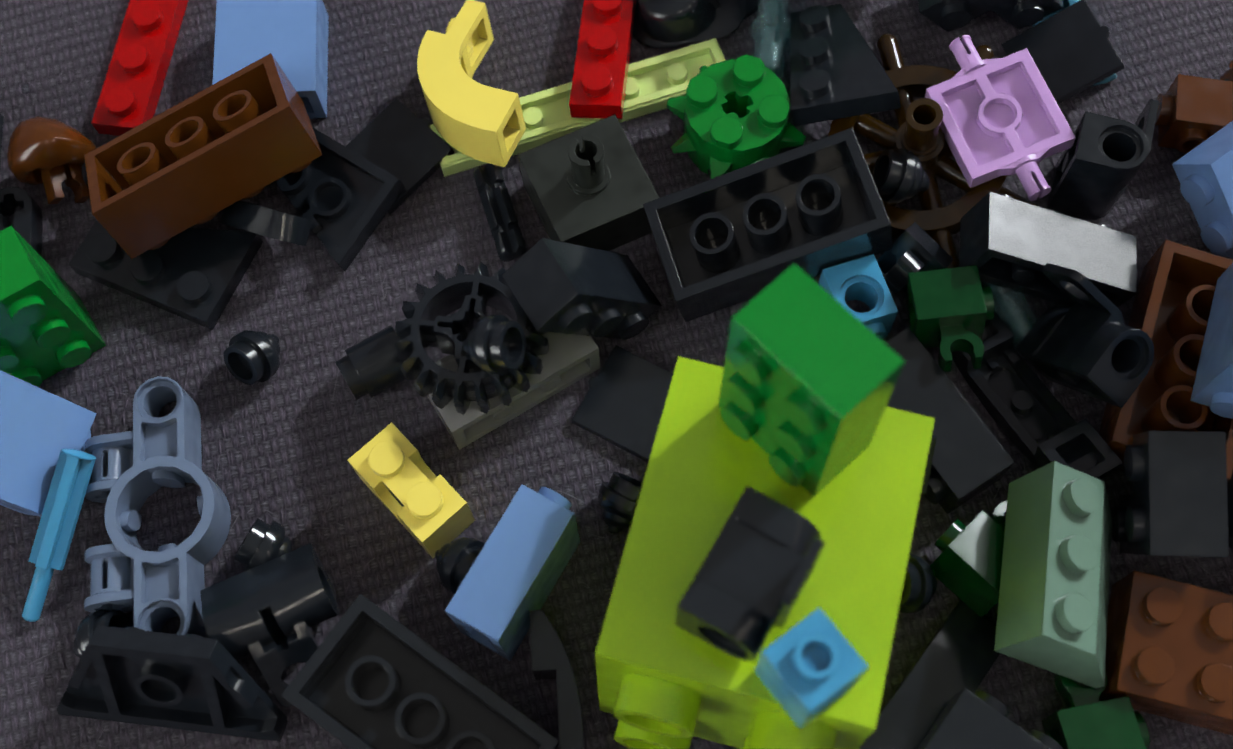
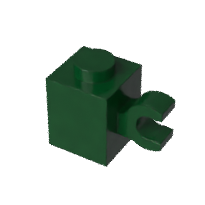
M977 265L909 273L906 309L911 331L925 348L939 347L938 364L944 372L951 371L952 353L955 351H964L969 354L973 369H979L984 355L982 337L985 322L994 318V300L990 286H981Z
M1007 500L999 503L989 515L982 510L967 527L957 519L934 544L942 551L940 556L930 566L934 571L935 577L981 618L999 602L1005 533L1004 515L1007 510Z
M1106 670L1105 686L1100 688L1091 686L1080 687L1072 679L1054 674L1055 686L1064 698L1068 709L1054 712L1042 720L1045 734L1055 740L1063 749H1146L1149 747L1150 735L1143 716L1138 711L1133 710L1129 696L1099 702V696L1107 685Z

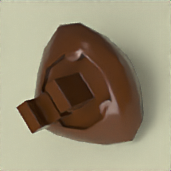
M38 116L20 122L13 131L8 146V167L12 174L22 183L30 185L44 184L48 204H58L65 197L61 188L63 181L66 186L73 190L75 203H84L90 198L89 188L82 178L81 167L85 160L84 155L95 150L96 147L91 140L69 125L57 119Z

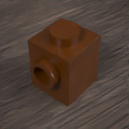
M1178 74L1166 94L1160 93L1156 98L1159 101L1155 125H1159L1158 146L1174 148L1187 154L1233 121L1232 81Z

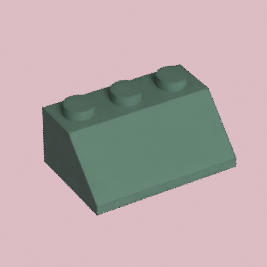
M1053 461L1009 483L994 651L1094 688L1105 686L1112 514L1105 481Z

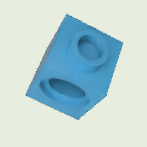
M871 254L822 269L818 284L881 340L885 339L888 333H890L898 309L875 255ZM850 300L862 301L868 305L870 311L864 313L853 311L847 306L846 302Z
M819 607L764 649L760 654L754 672L799 729H801L856 686L869 666Z

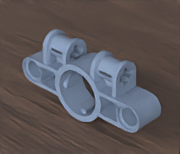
M157 376L141 384L134 394L133 431L98 435L87 439L85 442V451L96 457L91 474V484L88 485L85 498L92 502L106 503L104 512L105 526L113 544L94 546L84 551V561L90 564V596L84 600V610L91 613L100 609L109 611L120 610L122 612L134 611L135 628L161 633L164 624L169 619L179 616L181 623L176 635L195 634L205 638L206 629L202 617L200 592L205 589L204 565L212 560L224 545L230 530L231 511L227 497L222 489L202 471L201 414L199 406L175 380L169 377ZM176 401L173 411L167 416L159 418V412L162 407L169 402ZM185 483H194L200 486L202 496H197V507L201 520L192 535L179 545L169 543L160 546L158 551H144L138 543L136 531L139 530L142 521L139 511L147 498L161 487L183 488Z

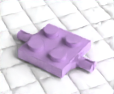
M962 35V40L959 37L950 43L949 49L953 52L961 70L951 79L927 88L925 98L936 101L942 108L943 119L940 127L969 187H975L1000 176L1017 174L1028 195L1029 201L1037 200L1038 195L1039 198L1046 196L1051 191V187L1046 182L1038 164L1044 158L1072 148L1076 137L1028 49L1025 48L1003 58L982 60L970 35Z

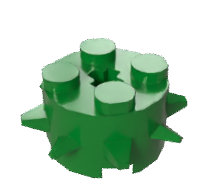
M747 54L737 59L714 63L709 67L702 66L699 68L700 73L690 79L686 96L669 98L667 102V108L684 121V135L670 147L672 152H687L689 158L702 172L708 174V169L710 170V179L778 155L782 148L802 146L806 138L803 133L788 122L790 91L786 90L784 83L771 69L765 67L760 58Z

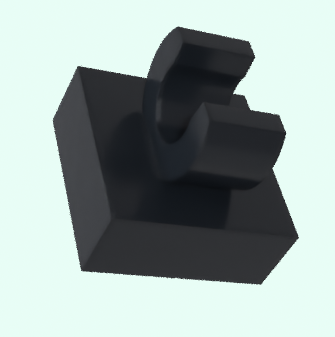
M916 222L910 225L892 244V249L885 251L877 260L880 270L885 273L883 277L888 288L895 295L900 290L907 294L909 273L946 269L954 261Z

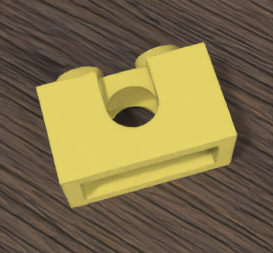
M392 422L347 460L364 484L432 558L435 557L437 550H440L445 544L451 543L475 521L467 502L441 474L436 476L423 461L418 450ZM389 490H390V491L397 497V499L404 505L403 507H402L401 504L393 497V495L389 492Z

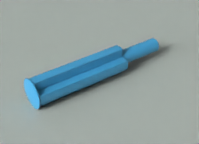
M61 449L28 560V562L34 563L36 568L22 612V617L26 621L36 622L40 619L54 569L60 571L64 569L96 461V457L87 452L75 449Z

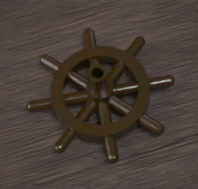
M883 34L877 40V49L882 67L899 93L901 108L894 109L899 129L896 130L869 114L834 119L828 136L853 127L854 132L886 148V150L895 152L897 149L903 148L911 151L920 159L930 183L928 190L918 193L922 210L902 209L895 207L896 204L882 200L891 222L892 238L897 239L910 225L916 222L954 259L947 268L959 267V258L952 235L960 232L961 218L989 191L1009 195L1016 200L1038 205L1003 187L1007 175L997 177L972 188L969 187L958 163L949 158L953 154L940 127L943 119L942 108L936 101L925 98L927 88L951 79L958 72L936 66H904L896 37L892 34ZM987 45L976 47L982 60L993 59L994 53L991 47ZM885 150L864 154L871 175L878 157ZM935 175L968 193L954 203L944 206Z

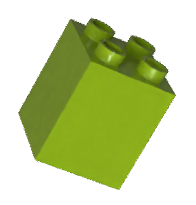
M678 356L595 652L600 711L611 713L619 719L614 740L630 749H690L693 736L739 749H859L876 730L935 418L886 406L870 445L813 497L801 485L793 487L786 483L772 468L769 462L770 455L752 438L743 440L726 425L720 414L721 409L718 407L724 367ZM747 486L804 516L815 525L820 532V540L825 542L816 566L783 627L772 628L759 654L752 662L735 658L676 625L679 603ZM820 607L869 667L856 686L803 728L799 729L754 670L764 649Z

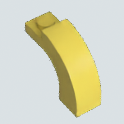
M466 0L456 18H452L448 23L446 34L430 30L426 31L418 51V77L432 122L443 139L464 155L485 163L506 167L526 130L518 93L489 87L472 79L494 38L486 4L475 0Z

